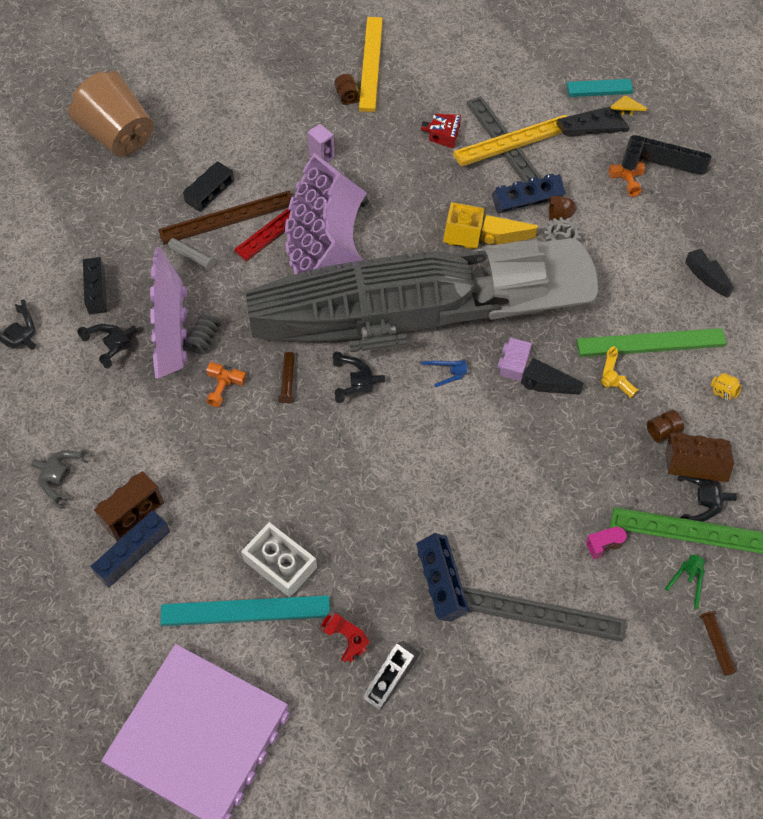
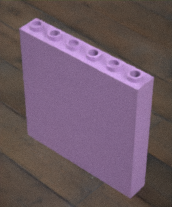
M175 644L101 761L105 766L197 819H231L232 814L230 813L234 805L239 806L244 797L242 791L246 784L250 785L255 778V768L258 764L262 765L266 759L267 752L265 751L269 744L273 745L279 735L277 730L280 724L284 725L289 718L288 704Z

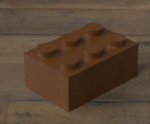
M670 433L665 453L668 474L729 482L734 466L730 441L722 438H706L701 435H686L684 433Z
M142 471L131 477L129 482L123 487L116 489L107 500L101 501L94 511L104 529L118 542L152 510L155 511L162 506L164 501L158 486Z

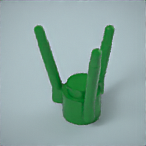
M690 555L688 561H683L681 568L665 588L668 591L684 570L689 575V583L692 582L694 577L698 576L694 609H698L702 579L705 572L703 569L705 560L700 556Z

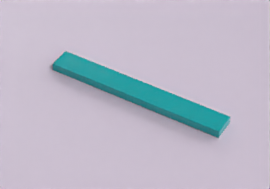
M329 595L161 604L160 625L164 627L325 618L330 611Z

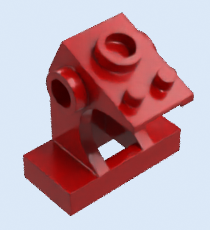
M329 611L319 627V630L330 636L334 633H342L346 637L347 648L341 657V660L344 662L348 660L351 663L354 661L353 656L355 654L359 656L368 649L366 646L370 642L363 630L335 612ZM355 636H357L356 642L353 641Z

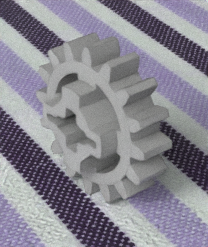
M560 217L559 221L554 218L553 222L549 221L547 226H545L543 238L545 242L569 238L577 239L580 242L582 231L579 230V225L575 226V221L569 222V218L566 221L562 217Z

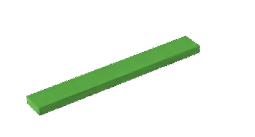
M722 328L578 338L576 341L579 357L607 355V351L613 346L618 349V354L726 346Z
M613 507L610 528L620 527L625 531L763 554V532Z

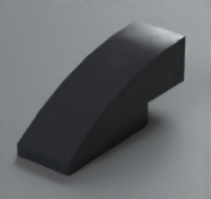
M702 249L689 252L685 263L694 275L718 294L726 298L730 297L734 286L717 260L710 262Z

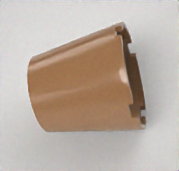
M111 70L110 73H104V71L96 73L86 79L72 95L74 98L73 102L68 105L70 119L118 157L128 156L141 148L150 138L153 131V122L118 72Z

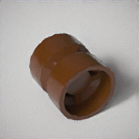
M342 74L335 79L334 85L343 105L354 104L360 99V92L351 74Z
M673 409L661 414V416L648 420L646 423L649 434L657 443L669 439L670 433H681L684 431L682 418Z

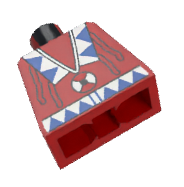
M434 114L432 123L422 122L421 131L429 132L430 142L454 149L460 128L461 115Z

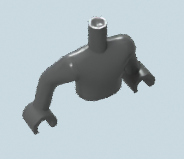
M82 449L80 452L64 450L54 453L46 463L37 459L32 461L31 465L41 470L38 478L39 485L53 499V504L59 509H63L58 504L59 501H67V499L62 495H58L49 483L62 485L69 475L70 467L61 462L63 459L74 458L80 459L84 463H89L84 459L86 454L92 456V453L87 449Z

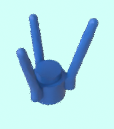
M465 360L421 361L422 365L449 366L450 373L455 375L436 383L435 387L455 380H462V375L467 374Z

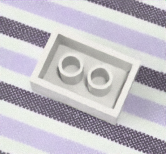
M270 522L241 551L245 563L288 597H291L317 568L315 557Z

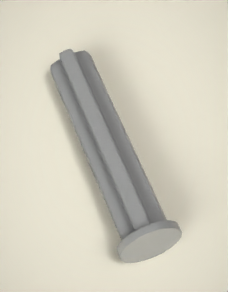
M174 238L168 242L169 248L204 266L207 271H210L216 263L215 258H209Z

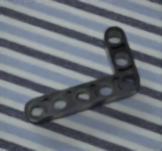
M632 135L630 136L621 165L625 169L635 170L639 159H644L698 174H706L712 157L705 152Z

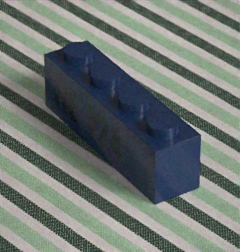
M152 510L90 566L94 574L108 588L111 587L170 533L167 523Z

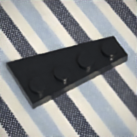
M611 106L559 118L556 123L564 135L584 134L585 132L599 134L600 131H607L608 133H615V131L620 130L622 132L629 131V126L617 110L611 109Z

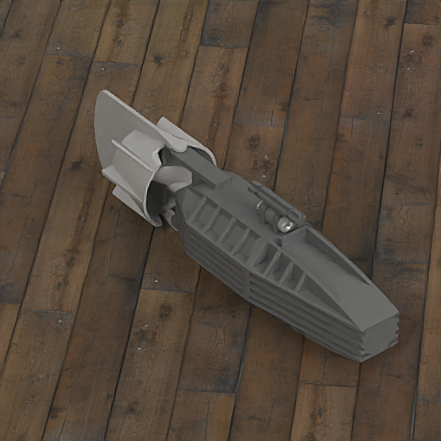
M569 238L540 243L534 239L484 246L473 252L459 254L428 251L331 265L287 276L245 293L253 338L281 341H334L361 338L362 334L363 340H360V342L358 340L349 341L350 351L357 352L360 349L364 351L396 346V344H407L406 334L394 336L391 335L392 333L433 328L450 323L483 318L493 320L541 313L547 309L589 304L594 302L597 297L598 279L589 253L577 239ZM488 258L490 266L485 269L475 266L471 277L468 265L482 263ZM473 296L478 302L483 303L484 306L475 307Z

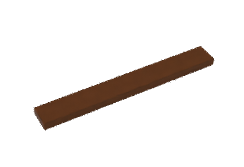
M290 190L160 228L158 231L163 245H165L172 238L179 241L289 208L292 194Z

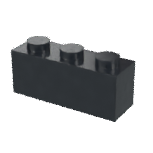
M217 161L183 191L185 203L201 212L234 182L233 170Z
M101 257L83 259L84 303L88 314L106 313V280Z

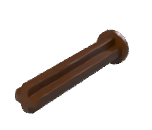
M291 351L284 353L281 395L278 397L280 403L293 402L294 353Z
M716 611L703 613L699 617L704 621L722 672L725 676L732 675L736 672V669L716 620Z

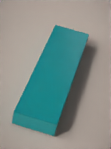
M631 79L567 82L566 85L569 97L626 95L633 93Z

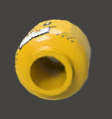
M722 373L718 377L715 376L711 382L713 394L728 401L737 398L742 388L738 378L726 373Z

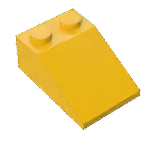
M451 202L443 242L452 246L461 245L468 249L478 248L485 208Z

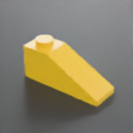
M486 215L481 241L487 244L498 245L533 239L536 237L538 225Z

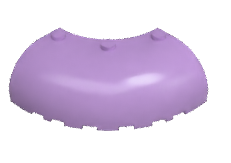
M313 153L302 171L305 174L301 182H297L295 186L297 191L295 197H291L288 208L290 215L289 219H286L285 233L287 234V242H285L286 252L290 257L289 264L293 267L294 274L363 260L354 245L353 226L358 208L367 192L320 156Z

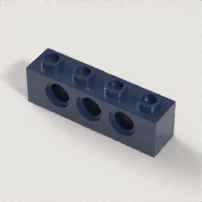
M551 173L545 175L542 179L534 177L525 183L518 181L513 183L512 186H498L492 193L496 212L502 213L550 201L551 196L563 197L566 193L561 175ZM541 185L547 188V192L541 189ZM525 189L531 192V196L525 193ZM509 193L514 194L515 199H511Z
M433 533L417 542L418 556L422 562L423 574L427 579L429 594L432 597L435 607L434 612L438 620L450 622L469 613L470 610L447 536Z

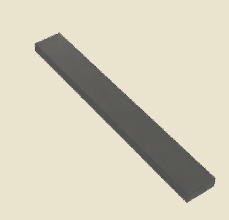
M481 96L467 101L466 105L491 139L508 134L507 130ZM520 148L502 153L524 183L534 177L542 179Z
M463 587L470 611L623 642L626 620Z

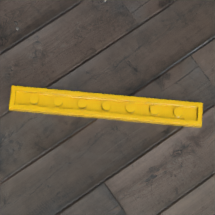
M367 17L359 111L375 112L383 17Z
M563 115L453 151V156L462 167L561 134L562 131L556 123L559 118L567 116Z

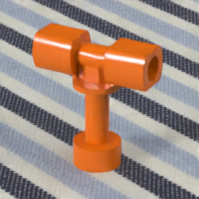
M638 162L635 170L625 169L621 164L609 165L608 172L610 178L622 177L623 180H627L628 186L626 189L629 196L635 197L641 193V186L638 182L634 181V177L644 175L645 166L643 162Z
M210 362L207 368V375L216 378L218 385L214 393H209L206 402L211 406L220 407L223 401L221 394L225 385L229 386L233 383L243 386L246 380V372L237 369L228 371L223 368V365Z

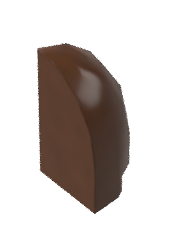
M551 196L549 220L554 218L560 220V217L566 220L574 215L576 204L573 200L562 196Z

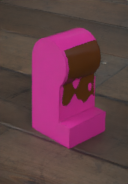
M613 527L588 535L585 542L594 560L600 558L604 550L621 548L627 535L624 529Z

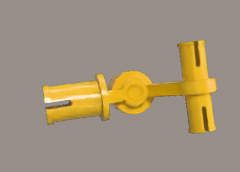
M613 346L607 351V359L600 382L606 388L619 387L631 399L639 389L633 386L626 376H620L613 370L618 357V349Z

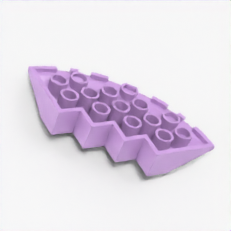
M157 247L154 255L157 256L153 257V266L151 268V279H154L153 287H150L151 302L154 303V306L150 309L151 325L155 324L151 335L153 344H156L153 354L155 379L182 369L185 362H187V352L183 351L184 340L187 339V330L183 329V322L187 318V309L183 307L184 297H187L186 286H183V281L161 247Z

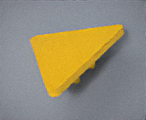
M623 96L611 105V109L621 110L622 115H624V110H630V116H632L633 110L647 111V107L628 96Z

